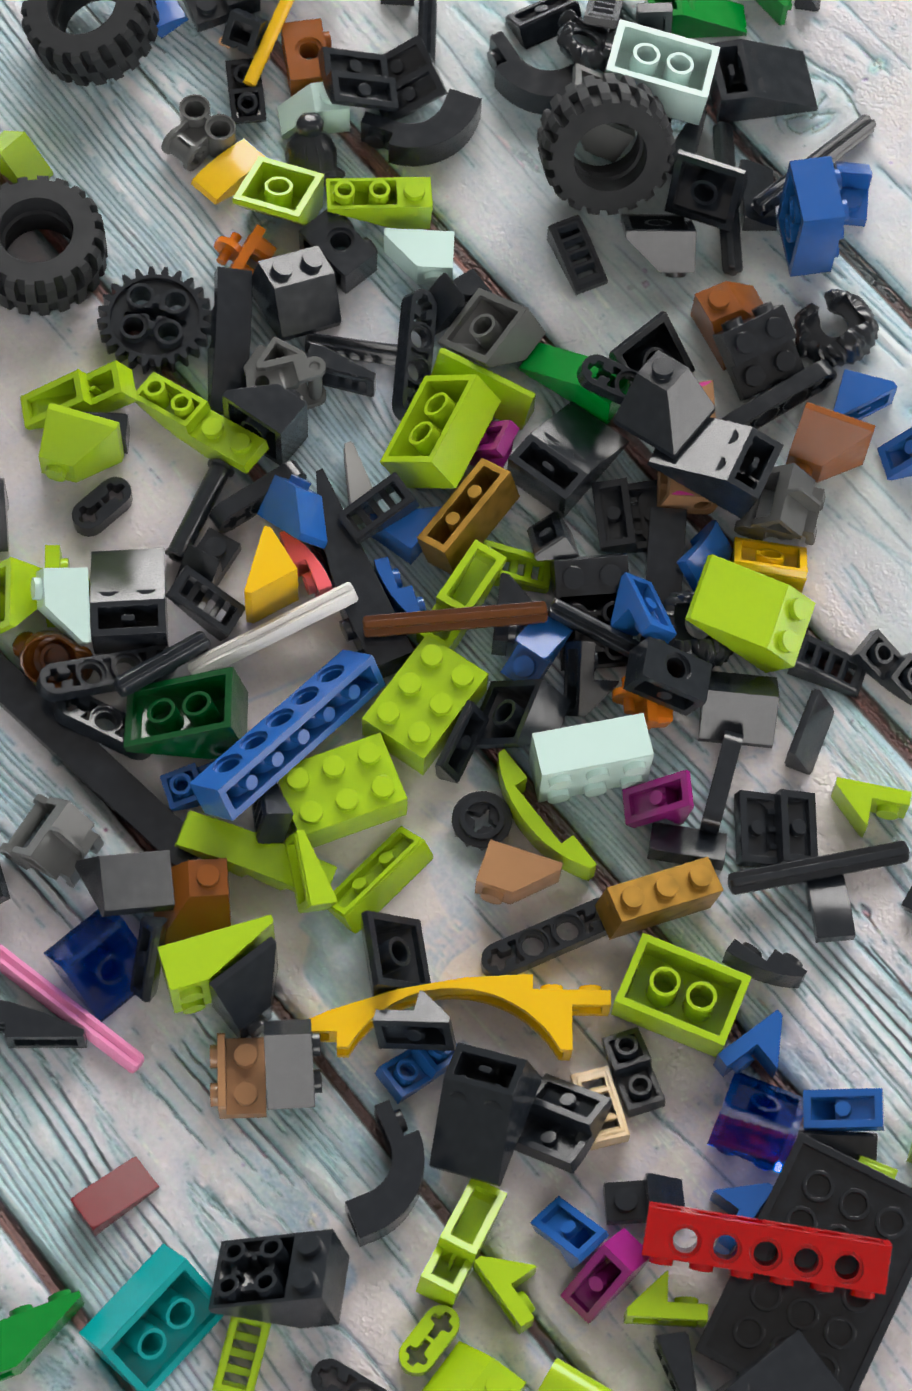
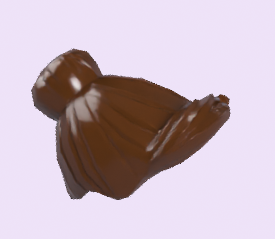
M57 631L22 632L16 636L12 644L13 652L19 658L20 666L24 670L25 675L35 683L41 670L46 665L94 656L89 648L78 645L65 634ZM82 670L80 672L82 679L86 682L94 670ZM70 673L68 680L72 679V673ZM49 677L47 683H53L55 688H60L62 682H56L54 677Z

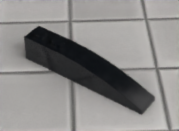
M322 468L316 471L317 494L322 496L327 534L325 549L322 548L327 574L333 589L346 582H350L358 596L356 603L339 610L342 617L339 625L346 641L353 640L358 650L356 652L373 655L382 677L385 678L397 673L414 649L406 634L365 637L363 633L364 616L395 613L361 544L355 542L336 516L343 508Z

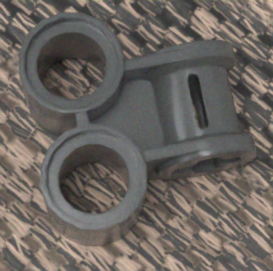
M188 95L182 99L179 105L180 124L166 135L161 149L165 154L174 155L183 162V167L191 172L199 167L209 154L216 158L226 149L237 143L235 122L226 114L211 116L209 101L202 95Z

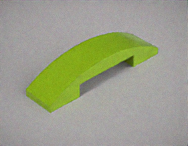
M505 749L500 751L497 761L500 790L504 801L510 808L512 818L522 834L544 857L562 862V869L587 881L592 879L595 875L596 862L574 835L563 843L557 839L522 795L526 790L527 776Z

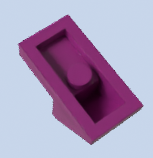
M512 420L491 422L469 465L475 467L481 458H484L503 468L512 452L513 441L520 428Z
M688 770L679 771L622 789L625 825L631 828H637L663 819L681 825L684 824L694 808L691 777Z

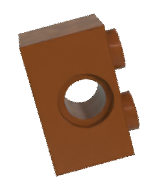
M321 18L284 23L281 29V45L290 96H293L310 83L323 82L318 52L322 47L332 48L330 32H323Z

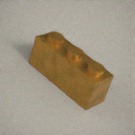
M481 458L417 537L428 563L452 574L475 539L483 543L520 497L510 471Z
M705 857L607 887L595 904V908L611 940L709 909L724 889L709 857Z

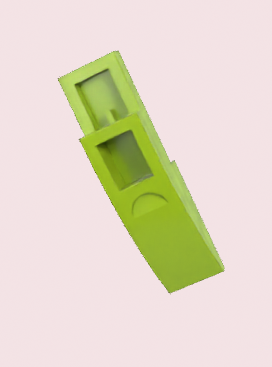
M153 372L136 390L138 401L135 403L169 432L208 459H220L247 474L269 449L265 439L211 410L207 400L156 372Z

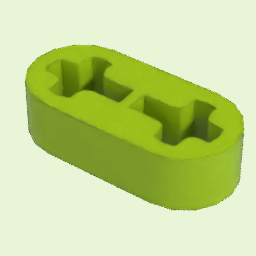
M447 1305L432 1307L403 1342L399 1350V1364L406 1374L412 1377L426 1375L454 1341L459 1332L460 1320L453 1308ZM444 1316L449 1317L448 1326L451 1331L448 1333L442 1330L433 1340L429 1336L433 1332L435 1325L432 1319L436 1317L441 1320ZM424 1342L427 1343L429 1347L424 1353V1359L427 1363L422 1365L417 1362L414 1366L409 1365L410 1355L407 1351L411 1349L416 1352Z

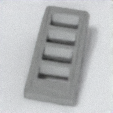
M351 441L344 443L343 450L348 505L373 488L355 445ZM370 506L364 509L369 518L370 514L375 513ZM358 514L351 517L356 525L364 523Z

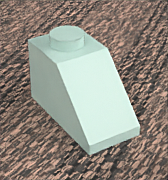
M323 82L310 83L277 106L282 139L290 138L297 131L296 122L300 115L314 112L321 116L324 120L323 130L328 134L350 131V107L332 104Z
M384 228V253L416 284L431 287L445 272L452 279L455 231Z
M88 567L42 568L37 571L36 577L31 579L32 600H37V609L63 634L78 645L90 643Z

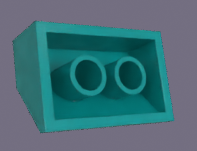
M163 1243L87 1323L79 1334L136 1391H155L224 1315L209 1311L212 1287L185 1257Z

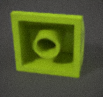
M258 156L233 196V204L305 226L318 216L323 207L324 174Z

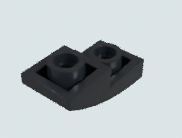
M253 58L225 61L231 118L235 124L267 121L261 76L256 87H250L243 83Z
M879 629L871 631L850 657L881 686L899 699L912 705L911 652L901 655Z
M736 939L727 948L722 963L732 969L752 976V979L785 988H799L807 973V970L802 968V963L789 953L785 952L782 954L775 949L766 961L762 958V953L755 946L747 942L742 944Z
M635 1027L601 1038L609 1068L628 1118L665 1107V1097L652 1069V1059L639 1028Z

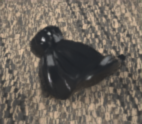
M314 112L300 115L296 122L297 131L291 135L285 149L286 163L323 173L324 187H326V178H344L345 172L337 167L336 146L331 136L323 130L324 120L319 114Z

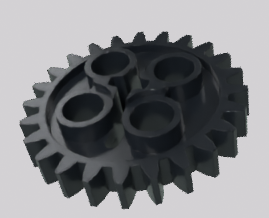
M150 266L148 275L143 276L139 269H135L136 278L133 280L125 274L122 275V287L112 283L111 290L113 295L103 294L104 305L98 306L100 318L97 319L101 343H106L108 354L116 352V360L120 363L128 359V368L132 370L138 364L142 365V372L145 375L150 367H155L156 372L161 375L163 366L166 365L172 372H176V362L180 361L187 367L189 366L188 355L196 358L200 357L198 346L207 347L208 339L206 335H211L210 299L204 298V288H195L194 278L191 277L182 282V271L179 270L171 277L169 276L168 267H164L159 275L155 273L153 266ZM140 300L148 301L143 305L135 304L137 301ZM173 306H181V307H183L182 309H179V310H172V309H170V308L173 307ZM131 331H140V332H141L140 334H137V335H129V334H128V333L131 332ZM167 336L176 337L174 340L171 341L162 340Z

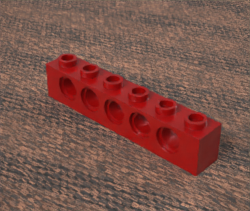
M649 1201L642 1246V1255L649 1256V1262L653 1264L672 1266L673 1260L688 1262L689 1269L711 1273L714 1267L730 1269V1276L743 1279H753L755 1273L770 1276V1282L786 1286H793L794 1280L810 1282L811 1289L822 1292H834L835 1287L851 1289L850 1295L864 1299H874L875 1293L885 1295L892 1253V1244L890 1240L652 1201ZM684 1228L692 1230L697 1236L695 1244L689 1248L677 1246L673 1237L678 1230ZM722 1235L733 1237L737 1242L736 1249L727 1255L718 1253L713 1246L718 1237ZM761 1242H770L776 1246L777 1253L773 1259L761 1261L754 1255L755 1247ZM804 1248L812 1249L817 1253L815 1264L808 1268L800 1267L794 1261L796 1253ZM843 1255H851L858 1261L856 1269L850 1274H841L835 1269L836 1261Z

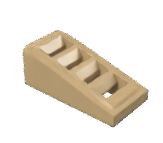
M604 1066L571 1074V1083L581 1087V1083L602 1079L603 1086L589 1090L599 1094L606 1093L607 1097L611 1098L612 1101L610 1107L612 1113L607 1115L604 1123L614 1121L616 1127L601 1130L590 1151L628 1142L630 1138L629 1129L609 1067Z

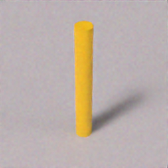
M279 0L245 75L244 84L256 87L294 0Z

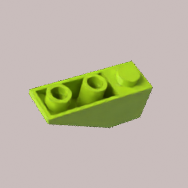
M431 177L326 178L327 212L387 228L430 229L433 210Z

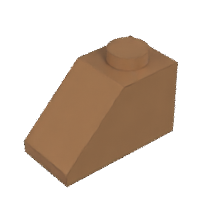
M490 839L476 878L475 893L491 904L500 905L504 902L511 905L558 883L563 863Z

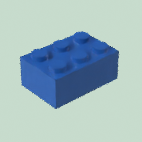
M832 156L789 161L776 218L790 277L831 272L834 258L839 257V240L844 238V222L849 220V206L847 200H842L841 172L839 169H834Z

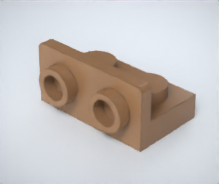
M217 1033V1045H210V1069L217 1068L218 1083H210L211 1107H218L219 1119L267 1118L264 1037L226 1038L225 1033Z

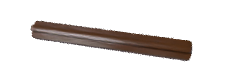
M537 601L367 615L363 617V633L365 637L369 638L538 624L547 622L548 611L546 602Z

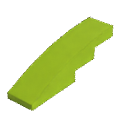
M191 810L188 812L174 846L201 859L227 858L229 872L241 878L248 875L280 891L286 888L294 892L284 843L260 844L253 831ZM318 859L331 885L337 867Z

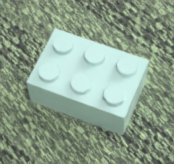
M620 19L605 73H614L617 80H621V77L626 75L634 78L636 85L639 83L645 84L651 89L653 96L658 97L667 117L699 125L709 95L720 47Z
M644 713L532 733L528 762L538 802L548 801L550 804H557L567 801L570 796L585 794L587 797H595L604 794L607 789L618 787L625 789L648 782L654 752Z

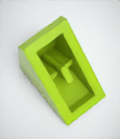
M4 130L0 134V173L13 184L17 183V178L26 176L28 180H35L37 176H48V178L53 176L52 169L25 131Z

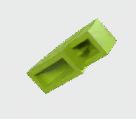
M117 360L87 374L77 369L20 396L24 424L28 430L44 428L49 403L83 412L108 413L138 401L132 369Z
M475 539L436 596V603L431 610L482 606L505 565L507 557ZM468 629L417 633L416 640L420 644L426 634L454 651Z
M470 1179L420 1276L415 1292L441 1305L453 1308L474 1266V1260L478 1258L508 1193L486 1182Z

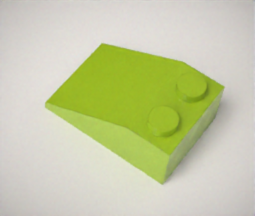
M711 554L707 556L685 619L764 673H769L795 666L816 603L789 584Z
M271 914L158 947L162 972L174 1013L183 1011L184 1014H193L203 1010L206 1004L212 1003L209 987L211 981L272 936L275 940L274 921Z

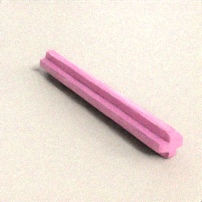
M0 944V972L60 1019L84 1029L88 1041L128 1072L135 1073L142 1066L145 1059L140 1051Z

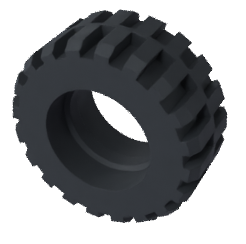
M28 0L22 3L21 14L23 19L21 23L27 40L51 74H56L60 80L67 83H72L74 80L75 84L79 86H89V82H94L97 86L107 84L108 79L114 78L116 81L124 77L123 73L128 69L133 71L140 65L139 59L142 56L147 57L152 49L150 41L154 42L158 34L156 25H158L160 20L156 1L107 0L116 2L112 14L105 23L87 33L69 34L65 33L72 16L83 6L101 0Z
M603 73V78L595 79L594 74L583 77L585 82L576 86L573 81L565 86L566 93L563 96L556 94L550 101L552 110H544L541 116L542 126L537 130V141L545 176L549 185L553 186L555 194L561 200L568 199L569 206L576 210H582L584 206L588 214L599 215L600 210H606L608 215L619 214L618 209L625 207L630 211L638 207V201L644 199L647 202L655 195L653 189L656 186L662 188L666 182L667 176L665 171H671L675 161L672 155L676 151L675 139L672 134L673 130L662 103L657 96H653L651 89L645 84L639 83L636 85L634 78L623 75L621 80H617L614 73ZM607 123H619L637 131V138L631 150L614 163L601 166L590 165L574 156L575 149L581 138L597 126Z
M26 176L17 178V183L10 185L7 182L1 185L0 305L8 310L17 307L19 314L31 315V311L39 312L40 316L50 315V311L59 309L60 313L67 311L73 302H76L77 305L88 298V290L90 292L96 290L100 284L99 277L105 274L107 267L106 258L108 257L104 223L101 214L98 213L95 202L89 197L86 198L85 191L78 186L69 188L68 181L56 178L54 182L49 181L48 176H37L35 180H28ZM46 229L56 231L70 240L69 245L61 254L43 262L22 261L7 252L15 239L33 230Z

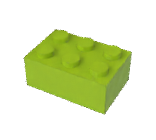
M478 374L425 376L384 452L380 463L390 474L396 472L407 488L456 489L474 453L477 451L485 431L493 420L501 400Z
M426 634L362 717V735L369 737L381 733L387 750L391 755L424 775L443 750L467 700H471L477 705L487 692L488 673Z
M381 733L303 759L277 782L294 813L290 823L293 833L297 830H304L312 848L407 815L408 798Z
M643 932L615 998L611 1015L716 1058L717 1054L725 1046L752 976Z

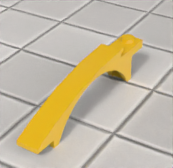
M533 974L463 977L395 989L328 1010L309 1019H311L312 1033L320 1032V1042H337V1057L349 1058L358 1043L374 1028L372 1020L376 1009L404 1010L414 1006L419 991L423 990L433 1001L450 999L470 1000L499 1008L517 1017L539 1034L559 1061H570L573 1050L572 1016H609L611 990H602V987L598 985H582L579 987V990L563 989V986L557 984H546L540 986V989H533Z

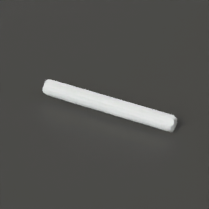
M346 582L187 662L188 670L193 675L223 669L358 601L356 591L350 582Z

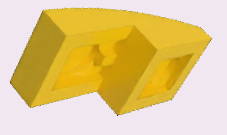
M242 139L207 164L192 179L191 185L216 205L235 195L258 156H265L245 139Z

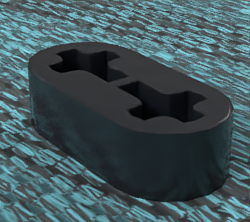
M120 477L108 478L79 501L72 511L75 530L82 536H96L125 513L133 501L131 486L128 481ZM113 491L117 494L122 491L123 498L119 500L114 497L110 500L109 492ZM85 513L88 516L95 514L96 521L92 523L87 520L83 523L82 515Z

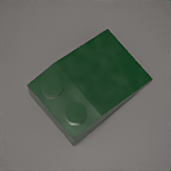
M234 667L153 682L127 696L124 749L126 752L200 759L219 758L247 733L248 691Z

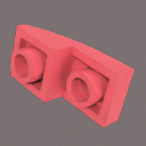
M285 531L279 532L280 542L297 567L298 577L302 576L308 595L315 594V597H318L332 590L333 586L327 573L309 548Z

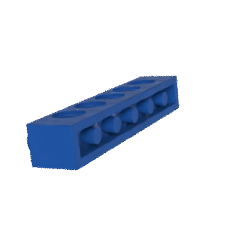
M343 649L193 779L189 784L204 813L234 821L384 688L386 683L373 655Z

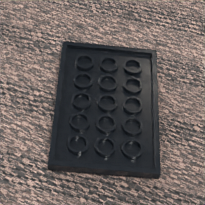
M799 1132L758 1219L890 1240L892 1253L885 1295L875 1293L874 1299H864L850 1295L851 1289L835 1287L834 1292H822L811 1289L810 1282L794 1280L793 1286H786L770 1282V1276L754 1273L753 1279L730 1276L694 1351L740 1373L799 1329L845 1391H859L912 1277V1188ZM761 1242L754 1249L755 1257L761 1261H769L777 1253L776 1246L770 1242ZM809 1248L801 1249L796 1253L794 1261L800 1267H811L817 1260V1253ZM843 1255L836 1261L835 1269L841 1274H850L856 1269L858 1261L851 1255Z

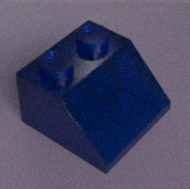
M97 909L44 952V955L63 982L91 1014L101 1022L135 995L130 990L137 938L119 915L103 917L99 909Z
M734 1072L707 1144L715 1147L722 1154L738 1156L753 1162L756 1167L762 1170H773L780 1173L792 1149L803 1118V1097L744 1073L735 1074Z

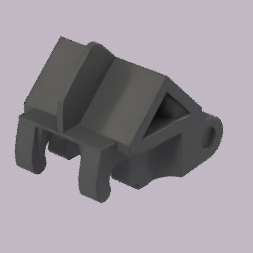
M275 336L267 347L264 345L257 346L243 367L247 387L278 383L287 390L294 389L304 397L307 402V410L320 406L326 401V390L323 387L322 376L326 372L325 361L317 356L307 358L304 351Z
M795 463L775 466L764 486V489L774 491L775 493L770 515L756 518L760 495L757 502L746 515L736 521L734 531L741 536L760 541L768 537H775L784 541L785 539L792 540L793 538L801 540L803 536L806 538L805 543L807 545H813L817 535L816 523L819 511L823 509L826 498L825 489L814 487L816 480Z
M37 794L33 800L35 805L8 843H2L0 853L25 870L35 868L54 880L61 876L66 880L67 885L74 888L80 880V875L75 868L76 861L84 859L89 850L98 854L104 842L99 834L92 831L94 823L71 801L53 797L47 798ZM48 813L49 817L41 826L37 834L34 836L29 845L26 848H23L29 840V838L31 837V835L38 827V825L41 823L43 818Z

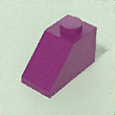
M623 1228L602 1244L560 1296L589 1324L636 1277L648 1263L649 1256L642 1255L643 1245Z

